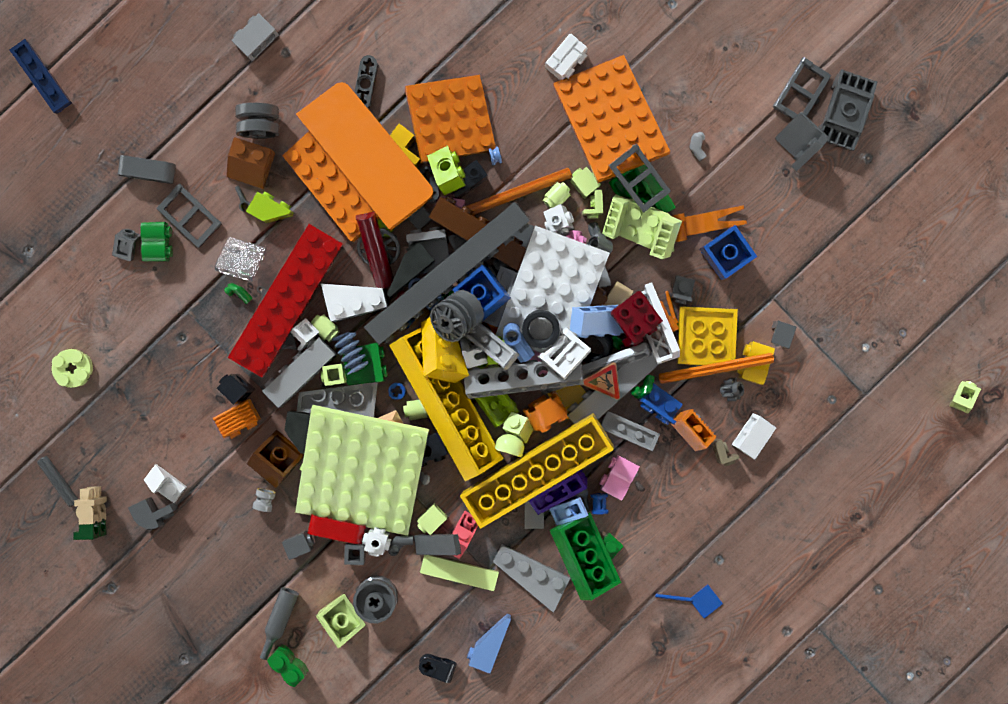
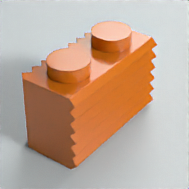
M248 399L217 415L213 420L223 438L230 437V439L241 435L240 430L244 428L250 430L258 425L257 421L261 420L251 399Z
M694 409L680 412L674 418L677 421L675 425L671 424L695 452L708 448L716 439L714 432H711L709 426H706V423L701 421V418H699V415H696Z

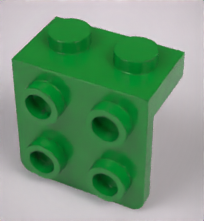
M378 343L356 346L363 348L359 354H365L366 356L362 361H368L369 363L365 368L349 375L347 373L351 369H345L347 384L351 386L386 381L385 377H388L386 365L383 366L382 359L385 358L384 347Z

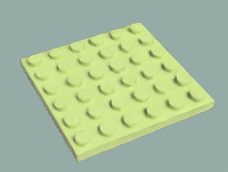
M313 405L295 512L310 516L313 514L319 517H328L338 521H350L353 524L366 525V527L373 529L374 527L383 528L387 532L408 536L429 429Z

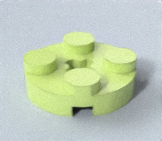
M64 350L52 359V374L61 386L70 388L82 386L92 375V361L87 354L80 350ZM71 363L77 367L73 374L68 370Z

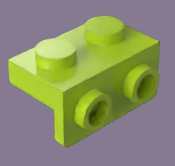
M508 394L475 398L495 428L504 423L511 412L516 414L519 412L516 403L510 399Z

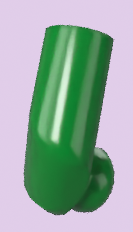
M234 283L227 284L228 286L224 289L228 296H232L235 293L245 304L249 303L253 298L243 287Z

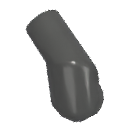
M413 535L396 536L390 543L388 553L391 556H396L403 545H413Z

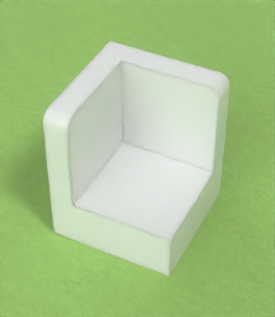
M306 318L291 330V333L301 342L297 350L300 352L306 348V345L319 333Z

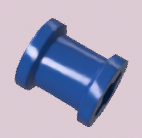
M607 493L591 494V498H593L592 514L609 513L608 509H606Z

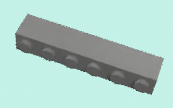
M647 338L640 344L646 342L651 356L617 368L620 399L658 366ZM660 346L657 351L659 357L667 356L668 354ZM589 389L582 395L583 400L579 404L575 402L567 409L569 411L567 416L574 424L592 413L599 419L619 400Z

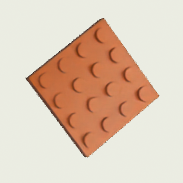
M480 75L405 86L421 163L429 162L428 155L446 146L452 152L455 151L458 157L489 152L490 148L492 150L495 149L496 146Z

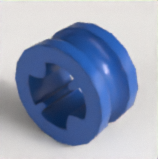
M393 383L388 389V394L392 399L399 400L405 396L406 388L401 383ZM400 386L402 394H398L396 397L393 395L395 393H392V389Z

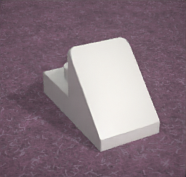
M155 464L144 479L153 493L159 492L173 503L178 500L187 488V486L157 464Z

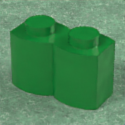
M141 223L142 261H170V257L173 256L172 246H169L172 228L168 223Z
M283 644L267 659L269 666L277 673H280L283 680L292 687H296L308 672L305 663L295 658L291 649Z

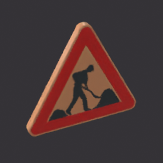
M613 362L583 378L584 384L582 385L614 399H620L616 363Z

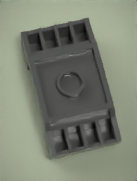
M843 69L839 71L831 87L834 91L824 121L818 126L829 137L826 143L849 151L855 150L874 99L877 81Z

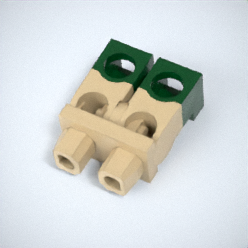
M101 486L80 489V499L74 500V505L78 506L76 516L79 518V531L73 532V540H93L107 535L106 507L104 504L107 502V496L101 497Z

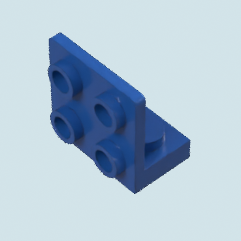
M654 383L651 393L638 399L642 403L640 405L641 408L651 414L655 412L657 414L655 418L667 425L669 423L675 425L677 421L673 418L683 405Z

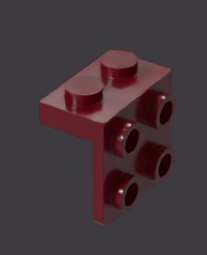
M637 291L611 311L612 317L627 336L622 340L625 347L630 345L637 346L644 340L643 336L653 334L658 330L657 326L663 322L641 291Z

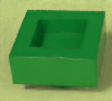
M608 533L602 539L611 560L624 547L611 533Z

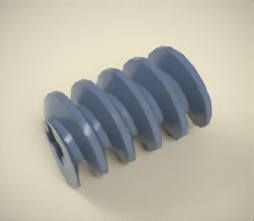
M350 332L332 339L333 341H339L335 344L336 348H342L338 354L345 355L341 361L348 362L344 368L351 369L347 375L365 368L369 363L368 361H362L366 355L359 354L363 348L356 347L360 341L353 340L352 338L357 334Z

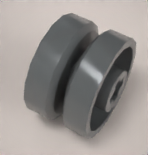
M242 103L236 105L235 117L241 120L236 123L237 136L253 139H267L279 136V125L274 122L279 118L278 106L267 103Z
M383 576L366 578L359 585L353 597V607L356 614L361 620L368 623H380L387 620L392 615L398 601L396 586L390 579Z

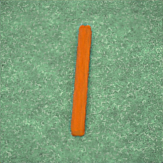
M565 168L469 204L466 207L474 211L472 215H476L555 185L557 182L560 183L571 179L572 173L569 168Z
M772 353L660 373L659 381L663 384L774 363V356Z

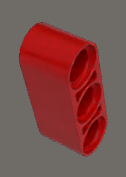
M311 514L308 534L352 544H362L366 525H357L350 521H338Z

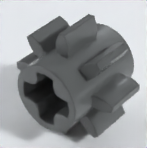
M728 378V380H724V383L721 384L720 393L722 397H727L728 402L741 399L740 396H743L744 385L742 382H737V378Z

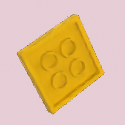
M679 307L678 347L680 349V357L677 358V364L708 365L735 360L738 309Z

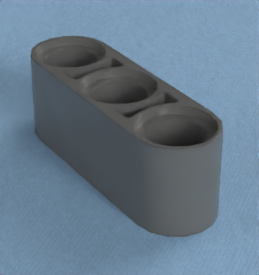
M120 155L117 175L173 184L176 164Z

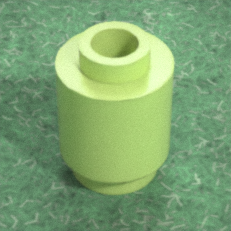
M557 182L544 195L545 198L542 201L550 209L560 204L562 205L571 196L569 193L570 188L563 182L561 184Z
M324 314L322 316L317 315L311 321V324L319 331L318 335L324 341L331 342L340 332L337 329L338 326L331 322Z
M420 400L407 401V406H403L405 417H409V420L428 418V414Z

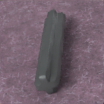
M47 456L39 459L37 464L67 506H73L74 500H78V498Z

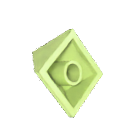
M345 594L322 608L316 615L337 648H340L366 625L356 614L353 605Z

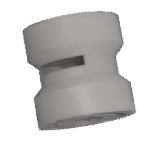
M257 488L255 494L257 498L253 502L252 508L258 511L271 512L273 507L271 502L275 498L276 492Z

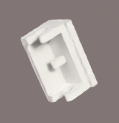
M467 337L460 339L467 369L488 363L483 350L477 345L471 344V340Z
M752 414L732 445L744 454L756 459L776 427L761 416Z

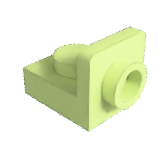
M594 190L593 195H590V207L594 209H587L582 212V215L587 216V219H597L599 215L603 214L602 190Z

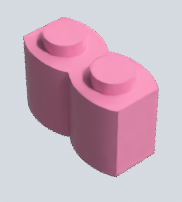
M617 455L616 458L613 457L608 465L610 471L607 475L604 474L599 484L602 485L600 488L602 491L622 501L640 466Z

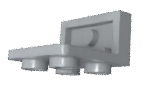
M441 227L429 228L428 232H422L421 229L410 231V234H406L409 246L414 242L416 244L420 242L436 261L421 274L431 272L449 257L445 229L441 230Z

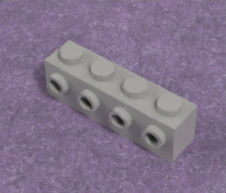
M322 338L312 339L306 345L308 348L303 353L300 351L292 358L294 360L289 366L286 364L279 370L280 375L276 379L271 378L265 383L264 386L266 388L263 390V393L278 408L283 407L322 370V366H326L337 356L335 351Z

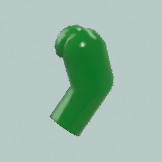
M645 376L642 386H634L631 389V394L634 398L641 399L651 393L655 379L654 376Z

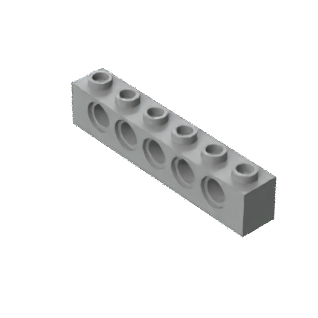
M529 360L525 364L514 362L508 370L499 367V365H491L487 369L470 368L468 371L469 376L464 378L465 394L469 399L584 384L582 363L564 380L544 362H538L537 360ZM541 370L548 371L544 377H539L538 373ZM521 373H528L526 379H519ZM503 375L509 376L507 381L500 382V378ZM483 378H490L487 384H481Z

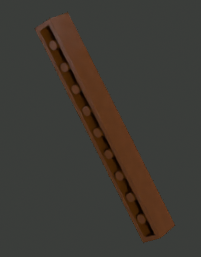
M446 196V198L440 197L429 218L468 241L490 223L488 219L482 216L477 218L472 215L474 211L464 205L462 208L457 206V201L449 196ZM513 236L514 239L506 246L502 243L497 247L499 252L494 257L519 272L527 247L522 245L523 241ZM597 286L590 306H604L608 300V296L605 295L606 291Z

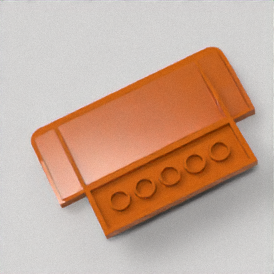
M343 82L335 84L296 113L309 131L282 156L351 242H355L361 236L356 215L375 211L377 220L381 219L387 228L392 230L432 198L433 187L348 84Z

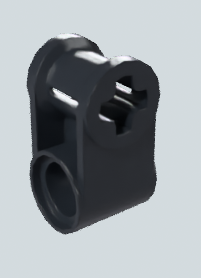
M432 654L421 656L419 659V670L423 675L445 683H451L457 665L455 661ZM427 661L431 662L428 668L425 667Z

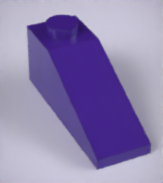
M579 470L528 501L537 515L587 489V477L582 470Z

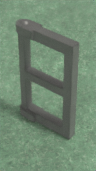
M802 57L772 107L793 120L798 114L781 104L790 88L810 100L802 112L807 116L831 75L813 64L810 60ZM803 67L823 78L814 94L794 82Z
M637 143L608 165L643 213L671 192ZM636 152L647 169L628 184L617 169V166ZM651 173L663 190L643 204L632 188Z
M178 184L156 208L198 248L222 225V222L213 216L181 184ZM182 193L195 206L178 222L165 209ZM200 210L213 224L197 240L184 226Z

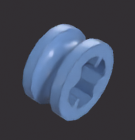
M498 146L494 150L490 148L489 154L492 165L494 166L497 162L501 164L502 159Z

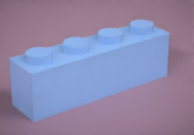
M618 305L572 307L570 331L576 333L581 338H588L589 335L604 337L605 334L618 336L620 333H624L611 315V311Z

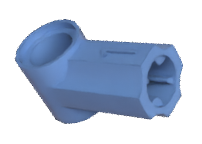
M516 323L506 324L503 328L504 342L519 354L518 360L520 363L530 360L535 355V352L524 339L520 327ZM514 331L517 333V335L514 337H509L507 333Z

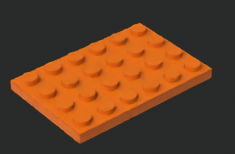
M624 55L574 74L569 79L565 78L553 83L554 89L597 183L615 177V174L608 165L636 143L649 162L670 154V149ZM635 152L618 165L617 169L622 174L642 166L644 163Z

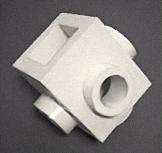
M560 204L543 212L546 218L545 226L547 230L565 236L569 233V230L574 229L572 224L574 222L573 216L563 205Z
M371 528L363 537L364 551H368V554L371 556L379 557V554L383 555L385 550L388 551L391 539H388L389 532H385L386 530L383 528ZM377 540L379 546L372 544V541Z

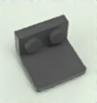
M800 112L775 139L794 156L795 162L791 167L797 172L824 146L829 137L806 115Z

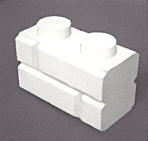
M569 34L547 60L545 68L559 80L569 79L575 72L573 68L576 64L579 63L581 65L587 58L586 52L588 48L575 36Z

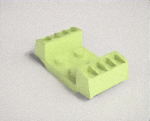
M615 195L612 199L602 234L611 239L621 236L651 249L649 255L665 259L671 257L682 221L654 207H650L643 213L633 199Z

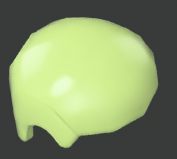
M505 434L497 439L495 449L522 458L524 443L516 435Z

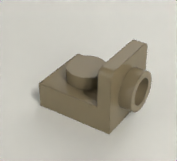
M715 439L711 443L717 463L729 466L735 464V460L740 459L738 454L727 456L726 453H729L727 444L722 440Z

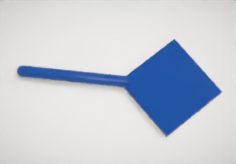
M706 585L691 598L664 594L655 595L657 598L689 601L703 618H706L723 604L709 585Z

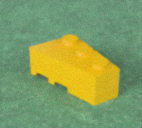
M430 317L421 322L423 377L457 383L468 377L469 373L458 341L450 342L441 338L434 330Z

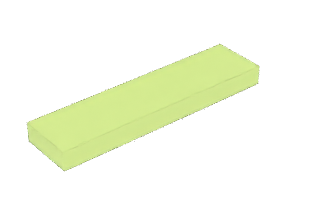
M424 555L420 573L494 591L499 571L434 555Z

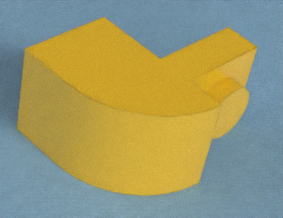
M399 123L390 136L412 163L418 167L421 163L420 158L408 150L416 139L415 135Z

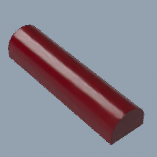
M374 211L356 215L357 225L377 288L390 287L394 276L376 213Z

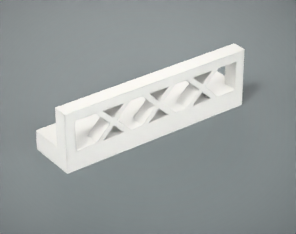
M646 284L645 291H642V293L663 320L657 326V331L662 333L659 341L646 334L658 365L680 357V349L653 284ZM662 346L667 348L670 354L660 358L657 351Z

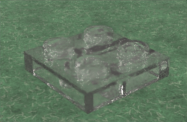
M229 237L215 264V271L252 282L266 253V248Z

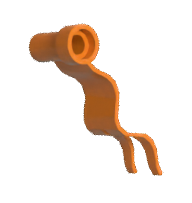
M744 205L685 217L684 213L672 215V217L682 221L676 242L687 240V236L747 224L746 220L718 221L719 218L744 209Z

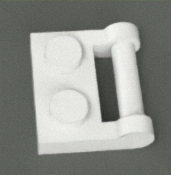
M564 328L554 344L538 357L565 380L591 352V348L568 329ZM567 339L571 341L554 361L550 359Z

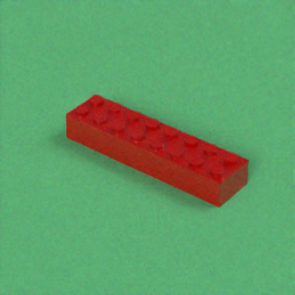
M308 224L227 358L264 378L289 337L291 330L295 327L342 249L343 243Z

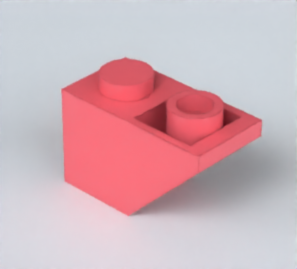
M467 511L463 512L451 533L458 534L461 554L453 555L458 559L461 558L478 527L473 516Z

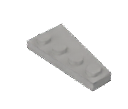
M378 382L299 392L297 412L311 413L312 406L316 405L374 418Z
M501 544L493 562L554 613L570 577Z

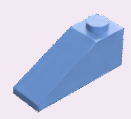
M506 614L475 643L474 648L470 647L467 654L469 666L491 673L511 620L510 614Z

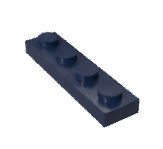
M26 39L9 49L53 113L58 114L72 104Z

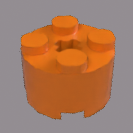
M556 391L550 392L551 396L547 398L544 395L528 404L529 409H523L534 431L546 432L551 428V424L556 421L558 423L562 422L568 417L566 414L567 410Z

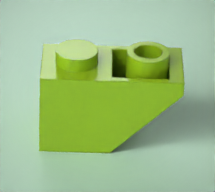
M257 191L246 210L247 213L265 223L294 215V212L290 210V205L283 201L280 204L273 200L275 197L265 191L263 194Z

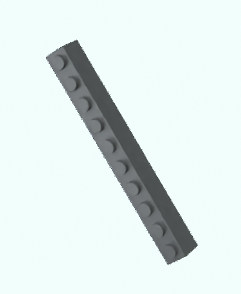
M515 201L364 326V328L378 344H381L383 341L387 344L395 337L393 333L396 330L403 331L410 325L407 321L412 317L416 320L424 313L422 310L428 305L431 308L439 301L437 297L441 293L444 295L448 294L454 288L452 284L457 280L460 283L468 277L467 272L472 268L476 270L483 265L482 260L486 256L491 258L499 252L498 246L502 243L505 246L514 239L512 235L515 232L519 231L522 233L529 227L528 222L531 219Z

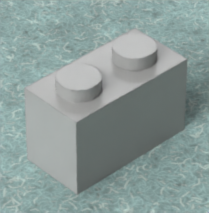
M258 13L248 20L247 25L243 29H239L234 34L232 42L253 61L279 34Z

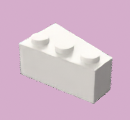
M321 284L331 322L384 310L389 306L383 288Z

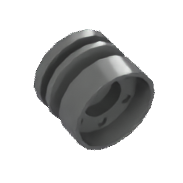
M465 290L454 292L435 305L430 313L431 324L436 333L444 340L450 342L459 341L478 327L484 318L483 308L479 300Z

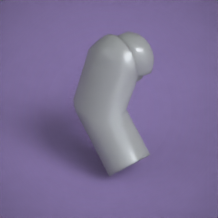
M703 132L694 133L689 146L699 162L707 156L701 148L703 140H705Z

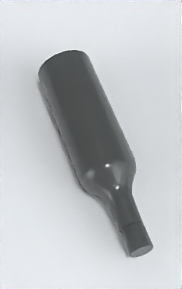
M286 587L280 589L265 627L266 642L260 658L263 660L268 659L273 644L284 634L299 593Z

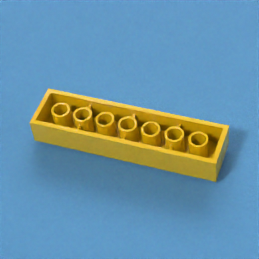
M421 328L390 344V348L463 479L467 481L503 460L500 451L495 449V443L471 399L466 396L461 381L452 383L423 377Z
M592 413L527 452L522 458H517L461 493L460 497L481 529L613 451L614 445L595 414Z

